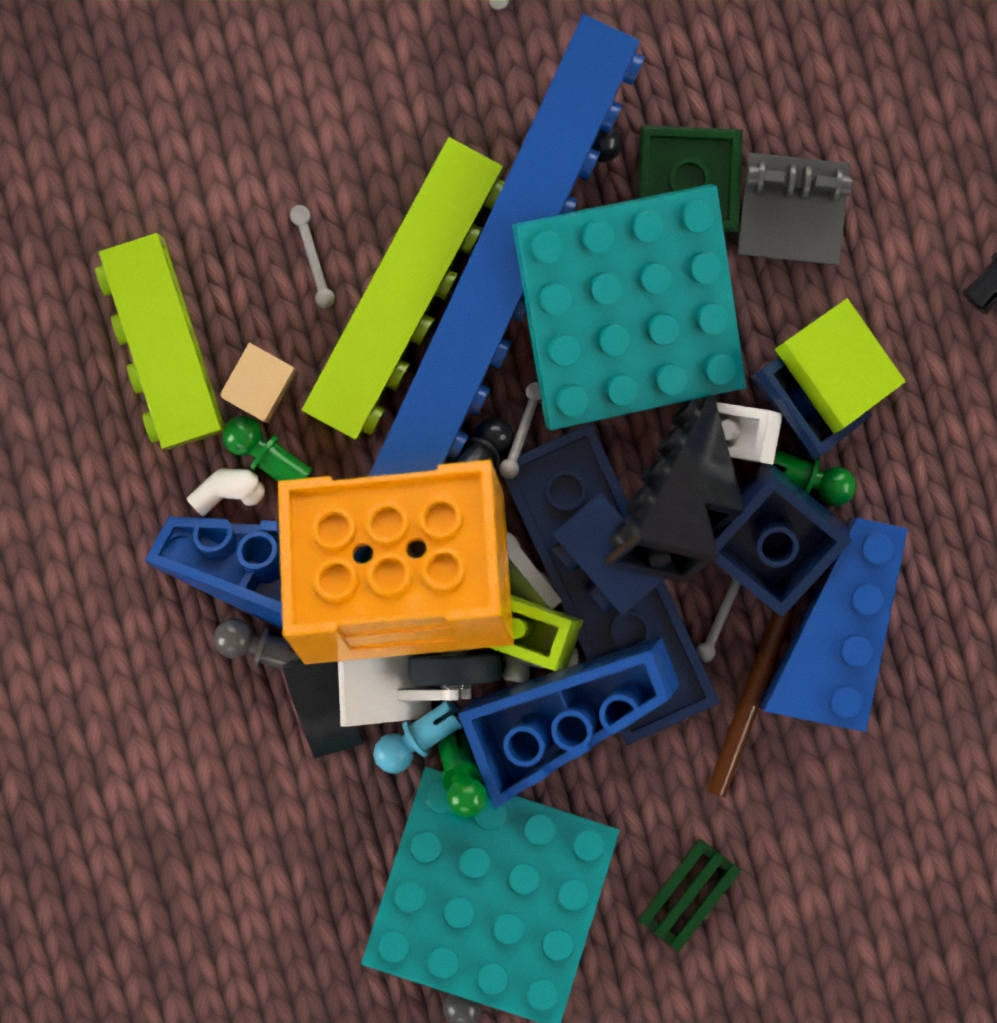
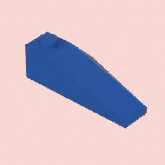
M168 516L145 559L148 565L283 630L280 525L278 521L261 520L260 524L229 523L227 519ZM363 546L357 549L354 554V560L360 564L369 562L371 548Z

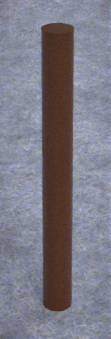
M793 605L783 617L773 610L707 787V791L722 797L727 795L796 610V605Z

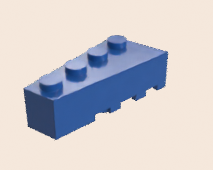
M849 518L845 526L852 542L822 573L821 580L802 614L800 624L778 664L775 676L768 690L765 691L759 708L769 713L866 732L908 528L861 518Z
M661 636L570 666L565 670L555 671L473 698L458 715L493 807L497 809L529 786L532 787L567 762L583 755L602 740L616 734L668 701L680 684Z

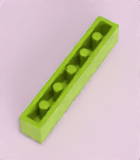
M448 137L301 411L357 441L360 440L363 433L369 436L374 434L386 409L379 406L380 401L387 388L397 391L410 367L409 363L403 361L412 342L419 346L422 345L435 320L427 315L437 297L443 301L446 300L459 276L458 273L452 270L461 252L468 256L471 254L482 233L483 228L477 226L476 223L485 207L493 209L505 183L500 180L504 173L502 165Z

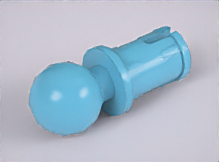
M444 700L441 705L415 722L405 721L402 724L405 733L403 736L398 733H390L381 737L374 748L375 763L383 771L397 774L404 771L412 763L415 751L422 757L429 755L430 747L456 730L463 728L459 716L453 715L459 711L457 706L451 700Z

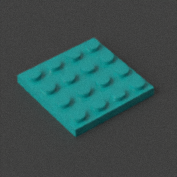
M708 184L512 224L546 428L555 430L747 388L716 185Z
M425 766L361 965L537 1023H561L620 829L518 796L512 797L508 802L494 809L488 791L487 805L483 811L476 817L465 819L456 816L447 804V791L441 782L443 772Z

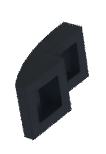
M300 659L284 664L282 667L284 676L314 759L363 744L359 726L343 727L340 723L337 662L304 664Z

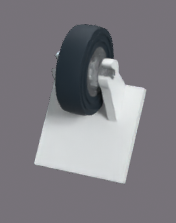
M470 649L338 661L341 726L349 727L416 720L432 710L431 700L472 699L471 684L490 683L501 679L500 653L494 651H470Z

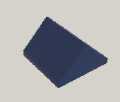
M777 357L749 377V380L770 410L783 414L781 426L802 456L809 461L823 455L872 416L868 410L844 429L833 434L780 357Z

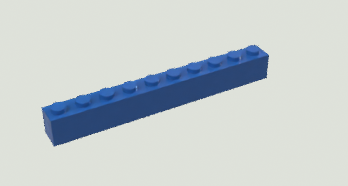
M585 14L582 15L368 477L436 471L437 465H445L447 459L453 462L458 460L469 436L460 431L468 413L475 416L479 415L491 389L482 385L490 366L497 369L501 368L512 344V341L504 338L512 319L521 323L526 314L512 224L574 212L578 200L570 196L578 177L588 181L600 156V152L592 149L600 130L610 134L623 106L614 101L623 82L631 86L633 85L645 59L644 56L637 53L640 47L639 39Z

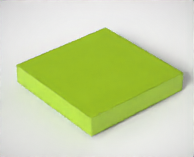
M848 298L775 348L779 357L833 434L844 429L906 382Z

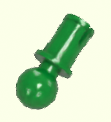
M238 416L225 424L224 431H222L224 446L235 455L246 456L250 454L255 459L250 466L253 470L259 467L277 482L306 479L312 473L313 469L310 466H306L277 444L279 440L277 436L274 435L266 442L262 438L263 433L260 425L254 419L248 416Z
M776 449L774 463L782 466L776 467L808 494L811 489L816 490L818 497L825 504L835 507L842 506L848 503L855 495L857 486L855 477L847 469L835 466L822 471L819 470L820 459L818 458L809 461Z
M453 732L437 743V750L444 768L441 782L447 791V804L456 816L465 819L476 817L487 805V791L481 784L482 775L478 765L473 761L467 736L463 733L459 734L458 738L461 746L459 748L456 733Z

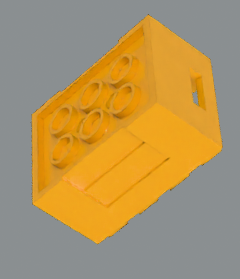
M491 460L437 465L436 471L333 481L331 476L278 481L283 636L304 664L514 645L505 500ZM415 541H422L427 545L426 553L420 558H411L407 554L409 545ZM363 546L372 548L373 557L369 562L360 564L354 560V554L357 549Z

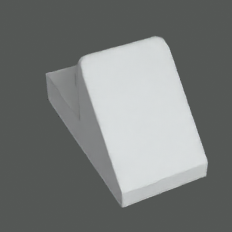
M694 399V401L697 404H700L703 401L700 399ZM716 402L730 458L773 465L783 414L770 410Z

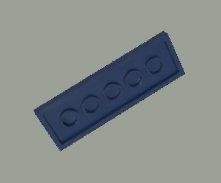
M592 423L519 455L517 460L519 465L518 474L512 479L504 478L555 592L562 600L561 605L565 613L584 620L578 636V642L587 661L662 636L680 685L671 698L620 730L626 746L719 704L717 695L664 580L623 616L615 607L606 613L585 589L592 582L590 577L581 567L571 573L551 550L559 542L552 533L598 493H602L623 518L629 515L624 510L628 501Z

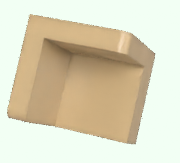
M249 342L221 391V397L261 421L269 423L299 370Z

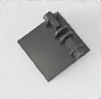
M748 152L737 255L839 266L847 196H850L852 176H849L850 163Z

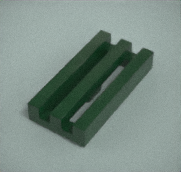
M699 837L637 919L679 952L741 870ZM702 854L706 855L709 858L708 862L660 923L654 916ZM720 866L725 871L679 931L674 934L670 930Z

